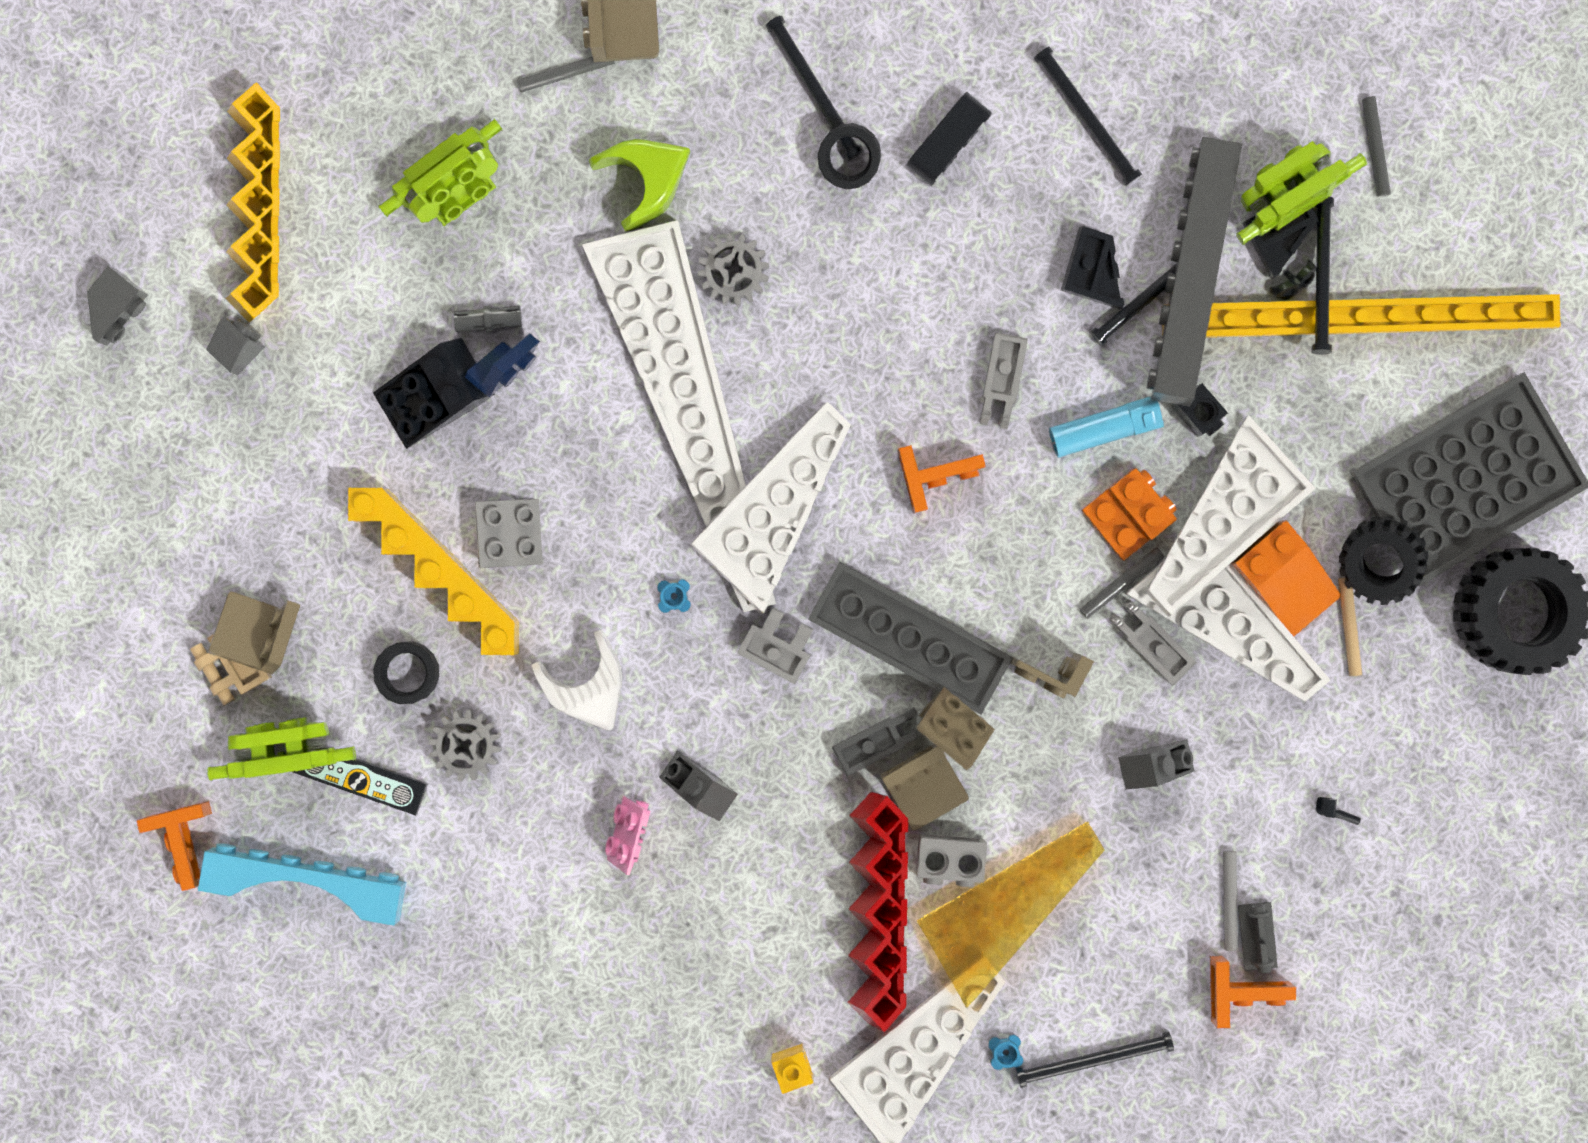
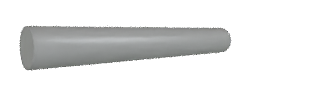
M1223 851L1225 951H1238L1236 851Z

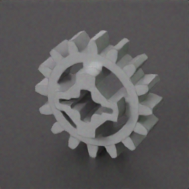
M729 233L726 238L727 242L722 243L716 237L714 239L716 245L714 249L708 246L704 248L708 258H699V264L704 266L705 269L699 271L698 276L699 278H707V281L702 284L703 290L713 289L710 296L712 300H715L720 295L723 297L722 302L724 306H727L730 299H734L736 306L739 307L741 305V298L745 297L751 303L753 302L751 294L753 291L759 294L763 293L759 283L768 282L769 277L762 274V271L769 269V263L760 261L766 254L764 250L755 251L757 246L755 240L747 245L745 244V235L741 234L738 241H733V237ZM732 249L731 254L723 259L717 257L720 253ZM745 252L754 260L756 269L747 266L744 261ZM738 256V265L742 273H736L730 283L729 272L725 268L732 267L733 262L736 261ZM712 271L722 276L724 280L722 288L715 283ZM747 281L751 283L745 289L735 291L736 286L742 282Z
M468 709L465 717H462L461 712L456 710L453 712V720L448 716L441 718L444 727H433L432 730L438 737L429 740V744L436 746V750L429 755L430 757H439L440 761L435 767L439 769L445 766L447 768L445 774L447 778L455 772L457 773L458 781L462 782L466 774H469L473 781L478 779V770L484 775L490 772L486 765L487 763L497 764L498 760L493 756V753L502 751V747L495 745L494 741L501 737V733L492 734L491 729L495 726V722L485 724L483 721L486 714L481 713L477 718H474L473 709ZM458 724H471L476 726L477 729L465 731ZM446 735L450 739V746L447 752H445L444 748ZM460 738L463 741L471 740L472 744L469 746L471 753L468 750L460 751L459 746L462 744ZM485 738L487 743V749L485 756L483 757V754L480 751L481 740ZM457 759L466 760L472 766L463 767L453 762Z

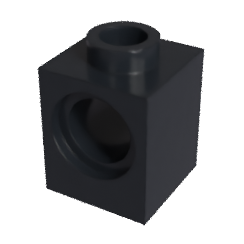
M1203 383L1197 385L1195 398L1190 407L1177 404L1172 406L1174 411L1197 437L1205 433L1208 436L1214 434L1224 425L1221 419L1228 414ZM1197 404L1206 406L1209 411L1208 419L1205 422L1198 420L1194 414Z

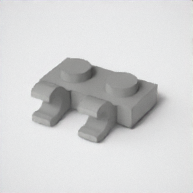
M773 607L762 628L754 623L752 624L737 653L795 684L811 656L803 648L813 629L801 623L791 643L774 635V632L784 613Z

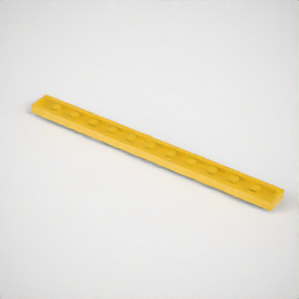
M1560 294L1329 300V335L1557 329L1561 327ZM1316 301L1212 303L1206 338L1315 335Z

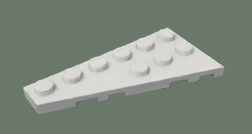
M828 402L824 403L690 544L760 613H764L770 596L782 575V570L797 543L812 510L813 503L821 491L825 477L851 426Z
M1249 415L1236 433L1146 591L1167 617L1179 609L1316 489Z
M1163 561L1125 593L1302 701L1306 702L1330 681L1328 676L1231 563L1169 617L1146 593Z
M984 954L830 1076L831 1082L880 1143H900L905 1134L909 1132L925 1103L929 1101L955 1061V1057L963 1044H966L972 1034V1030L982 1015L986 1013L1004 985V978Z

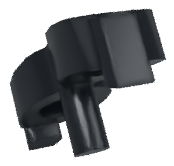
M1308 260L1307 265L1299 271L1296 277L1289 270L1285 271L1284 276L1288 281L1281 283L1275 288L1271 287L1270 292L1283 300L1294 297L1301 286L1305 288L1312 283L1315 277L1316 265Z

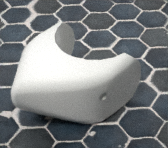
M602 629L594 632L601 655L599 668L593 678L587 683L577 686L562 684L548 673L541 661L532 664L534 674L545 696L556 709L608 731L614 728L623 677L619 660Z

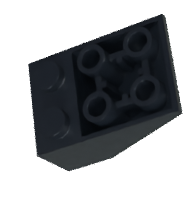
M462 338L439 343L373 392L406 449L477 408L489 399L487 395L465 378V374L476 364V361Z

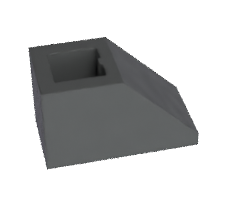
M110 266L106 267L87 291L92 339L97 343L107 346L110 342H117L125 332L123 326L129 318L138 316L146 306L144 300L148 294L120 271Z
M223 317L206 350L230 373L239 375L265 346L259 341L262 335L249 323L245 324L239 318L233 321Z
M1188 739L1137 750L1118 757L1125 790L1157 787L1195 771Z
M679 751L674 754L659 777L693 808L718 821L722 819L738 795L718 777Z

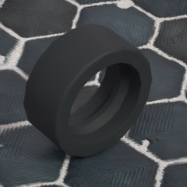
M854 123L841 124L830 130L820 144L817 155L819 169L824 178L836 187L846 190L860 188L869 183L878 171L881 161L880 144L875 135L866 127ZM843 137L858 138L868 149V164L857 175L846 176L840 174L831 163L830 153L832 146Z
M413 641L395 643L385 648L377 657L373 668L374 682L378 691L387 700L397 704H413L427 698L436 688L439 680V664L435 655L425 645ZM410 653L417 656L423 662L426 669V677L423 684L412 692H402L395 689L388 679L387 669L389 664L400 654Z

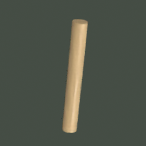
M1338 578L1349 676L1362 675L1353 588L1350 587L1348 589L1345 586L1346 578Z

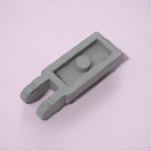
M997 332L994 334L982 395L984 402L979 424H988L991 418L992 401L995 400L1005 402L999 423L1000 428H1008L1012 406L1016 403L1028 338Z
M1128 599L1123 604L1125 609L1141 623L1132 631L1120 616L1113 614L1109 620L1126 636L1125 639L1174 686L1197 662L1151 616H1146Z

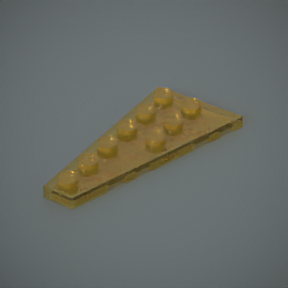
M1088 821L985 880L984 883H980L917 920L966 1008L974 1002L1105 851Z

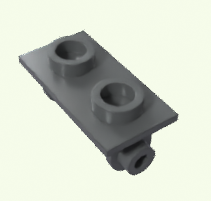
M1271 902L1238 905L1244 970H1258V973H1269L1271 968H1278Z

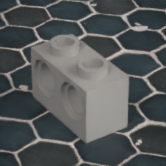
M919 834L916 875L919 878H923V883L935 885L942 884L943 880H955L956 885L961 887H975L976 882L984 883L987 842L985 839ZM939 852L943 855V862L939 867L931 868L926 865L925 860L930 853ZM973 855L976 858V864L971 870L965 871L959 868L958 864L962 856Z

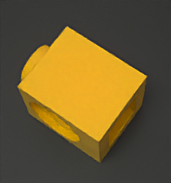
M803 1043L772 1054L771 1063L782 1094L814 1083L813 1072Z

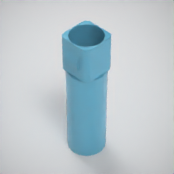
M1150 396L1050 427L1051 441L1056 443L1053 444L1056 456L1060 458L1164 427L1158 401L1151 400Z

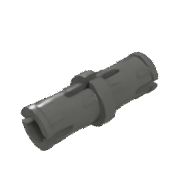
M490 305L483 306V309L454 311L456 332L484 329L486 332H493V329L522 327L520 305L503 308H491Z

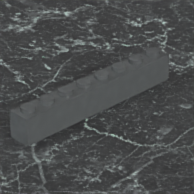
M1202 137L1199 148H1192L1189 167H1195L1193 178L1186 179L1183 198L1188 199L1187 210L1180 211L1177 229L1183 231L1181 241L1174 242L1171 261L1176 262L1175 273H1168L1165 293H1170L1168 305H1162L1159 324L1164 325L1162 337H1156L1153 349V356L1158 357L1156 369H1150L1146 388L1152 389L1151 400L1188 407L1194 401L1242 143Z

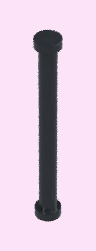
M782 15L770 20L765 27L768 32H773L831 128L834 129L844 124L783 25L785 20ZM843 137L839 140L846 151L844 156L847 161L864 152L862 145H857L853 137Z
M1046 47L1033 59L1037 64L1041 63L1125 178L1122 180L1125 186L1129 185L1140 177L1142 173L1139 169L1135 170L1051 55L1053 53L1051 47Z
M1328 197L1314 206L1317 208V218L1319 220L1317 221L1315 344L1311 345V353L1317 355L1332 353V345L1329 344L1330 226L1331 208L1334 207L1333 197Z
M1176 264L1099 329L1093 328L1089 332L1101 347L1107 343L1106 339L1165 290L1168 273H1175Z
M1168 1031L1162 1033L1161 1037L1026 1070H1023L1022 1067L1016 1068L1020 1088L1027 1087V1083L1161 1050L1172 1052L1174 1051V1045Z

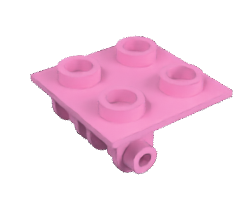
M623 796L622 803L617 805L614 812V823L616 826L613 836H610L607 840L605 853L610 863L626 875H630L634 862H638L641 845L638 843H643V839L639 838L640 833L645 834L646 831L642 826H647L651 811L648 810L649 803L638 800L635 803Z

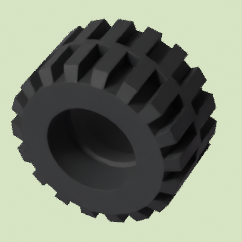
M1379 516L1372 517L1369 522L1363 521L1347 537L1341 548L1342 552L1339 555L1338 563H1341L1339 572L1340 576H1345L1346 578L1345 586L1348 589L1352 587L1355 590L1353 595L1360 598L1361 595L1367 597L1366 602L1371 604L1375 600H1379L1380 605H1388L1391 600L1398 603L1403 600L1404 596L1407 595L1409 597L1414 593L1416 587L1420 585L1427 569L1429 557L1428 551L1425 550L1426 542L1424 537L1419 538V531L1415 527L1409 528L1407 521L1403 519L1400 522L1394 521V516H1386L1385 519H1380ZM1374 544H1387L1394 547L1403 558L1404 565L1402 570L1392 576L1375 574L1365 563L1364 553L1366 549Z

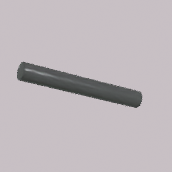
M589 57L518 79L517 83L522 93L613 65L615 62H594L593 57Z
M1376 96L1366 97L1362 99L1377 196H1386L1391 194Z
M1155 547L1080 608L1081 612L1089 619L1163 559V553Z

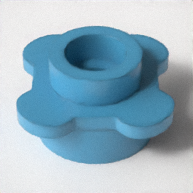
M664 580L658 584L657 589L660 592L661 599L658 604L660 611L668 613L670 610L679 609L681 612H686L690 609L691 603L687 595L690 585L686 580H680L678 583H669ZM672 593L677 594V598L675 600L671 598Z
M1010 1035L1005 1039L997 1037L990 1039L988 1046L992 1050L993 1058L991 1065L994 1069L1017 1068L1022 1065L1023 1057L1019 1051L1021 1040L1018 1036ZM1007 1049L1009 1051L1008 1055H1004L1003 1050Z

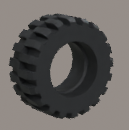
M1537 548L1504 549L1502 552H1493L1486 555L1485 561H1477L1470 567L1473 571L1471 575H1464L1459 584L1464 586L1462 593H1455L1453 601L1460 603L1459 612H1453V621L1460 622L1462 628L1456 632L1460 640L1468 642L1469 645L1465 649L1472 656L1480 657L1479 662L1487 667L1496 668L1497 671L1520 675L1551 672L1552 667L1561 668L1567 664V656H1576L1582 649V646L1578 644L1580 639H1588V629L1586 628L1588 620V591H1584L1582 588L1586 580L1581 573H1573L1574 565L1568 560H1559V556L1556 553L1540 551ZM1518 580H1528L1535 583L1543 592L1548 605V616L1544 628L1534 639L1528 642L1512 641L1503 632L1497 614L1501 595L1510 584Z

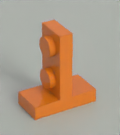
M912 445L897 450L913 513L928 510L922 484L927 483L928 489L947 485L946 478L959 475L960 481L980 476L978 470L986 467L983 454L918 471Z
M209 801L144 817L136 821L139 834L163 827L166 828L167 833L164 834L165 846L169 852H172L175 863L172 867L175 882L180 884L182 891L198 887L201 874L187 821L212 814Z
M1210 956L1211 1022L1216 1028H1230V1002H1233L1235 1006L1243 1007L1252 1006L1253 1001H1266L1267 1005L1283 1006L1286 1005V1001L1296 1000V986L1289 981L1230 982L1229 961L1223 956Z

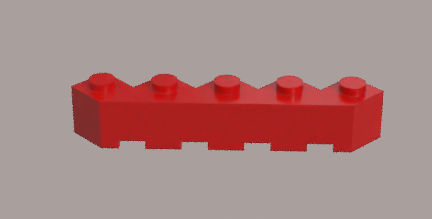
M870 792L849 815L870 837L865 845L849 861L870 885L849 907V910L869 932L848 955L869 978L847 1003L868 1024L885 1032L906 1008L907 993L904 992V974L907 973V946L904 945V926H907L905 879H908V852L905 851V832H908V818L888 796Z

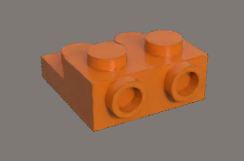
M1136 468L1131 469L1081 510L1122 561L1126 560L1149 540H1153L1177 520L1173 514L1177 510L1175 505L1166 495H1163L1161 498L1152 488L1156 485V482L1144 469L1141 472Z

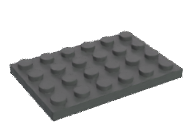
M1525 372L1518 374L1350 472L1376 517L1379 516L1380 519H1385L1386 516H1394L1393 520L1398 522L1403 519L1408 522L1407 526L1409 528L1415 527L1419 531V538L1424 537L1426 542L1425 550L1428 551L1429 558L1427 560L1426 572L1419 586L1588 488L1587 478ZM1395 549L1396 553L1398 554L1399 558L1401 559L1404 565L1401 554L1398 552V550Z

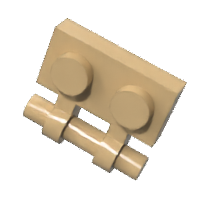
M211 635L210 637L207 638L208 641L210 642V644H211L213 635ZM202 643L190 649L196 659L194 661L198 671L202 670L211 684L209 687L213 696L219 697L223 706L235 700L229 690L233 685L237 687L242 695L272 678V675L207 653ZM219 659L229 674L225 678H222L214 665Z

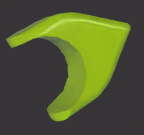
M632 139L620 142L589 159L588 162L592 170H599L612 165H625L636 170L644 179L645 192L642 202L632 214L621 222L625 232L632 231L652 221L669 208L687 164L690 149L684 146L645 139Z

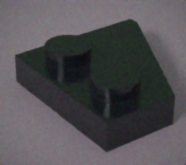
M1313 208L1276 231L1273 228L1264 235H1258L1251 239L1271 279L1281 273L1287 261L1296 252L1305 236L1319 220ZM1256 216L1242 223L1244 228L1252 224Z
M1085 226L1079 227L1061 291L1114 308H1123L1124 299L1120 298L1117 279L1120 278L1118 264L1114 258L1116 250L1112 235Z

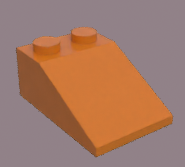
M1287 520L1278 521L1231 562L1293 637L1337 601L1341 595L1309 546Z

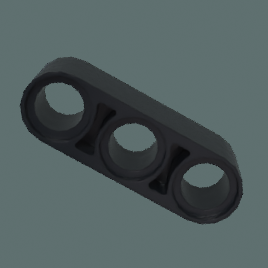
M968 92L964 93L912 155L906 166L930 186H933L941 172H945L957 157L958 152L962 147L965 148L978 132L982 123L989 119L992 112Z

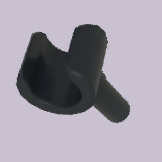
M1317 798L1316 812L1319 815L1329 818H1340L1355 825L1360 824V817L1336 809L1337 799Z

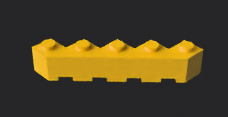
M257 82L237 98L227 111L249 135L230 152L227 160L249 183L234 195L226 206L249 230L233 243L226 253L249 277L225 299L249 323L279 297L280 107Z
M348 488V521L381 522V554L415 555L414 588H448V622H481V655L519 654V620L496 599L389 489Z

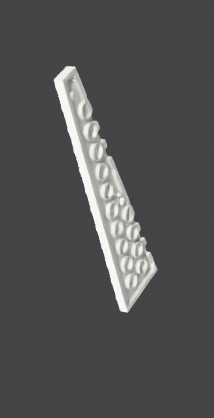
M676 220L582 244L707 527L739 494L746 484L679 222ZM733 586L743 611L755 610L756 608ZM773 592L767 606L776 604Z

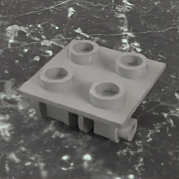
M539 499L475 502L479 568L543 564Z

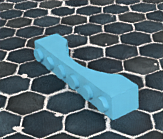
M223 843L216 844V848L213 847L204 852L198 891L232 896L245 888L265 882H302L319 887L335 895L347 904L361 920L392 926L400 921L407 882L399 881V875L380 872L379 876L376 877L366 875V869L359 867H347L346 871L333 869V863L326 861H314V865L301 863L302 858L297 856L282 855L281 859L270 858L269 852L264 850L250 849L247 854L236 852V846Z

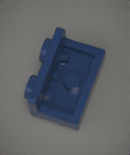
M529 333L513 348L505 342H501L471 367L465 374V378L490 398L502 386L508 387L517 377L519 371H526L533 364L537 357L533 353L540 341Z

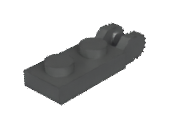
M915 707L893 718L888 717L833 745L832 749L846 776H850L903 749L905 744L922 736L923 734L915 727L900 737L895 727L913 719L918 714Z

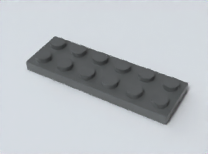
M841 562L838 563L808 618L811 622L939 692L945 687L971 710L980 715L985 710L1013 659L1007 653Z

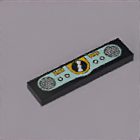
M357 758L356 760L337 762L333 765L292 772L415 816L418 814L428 786L426 782Z

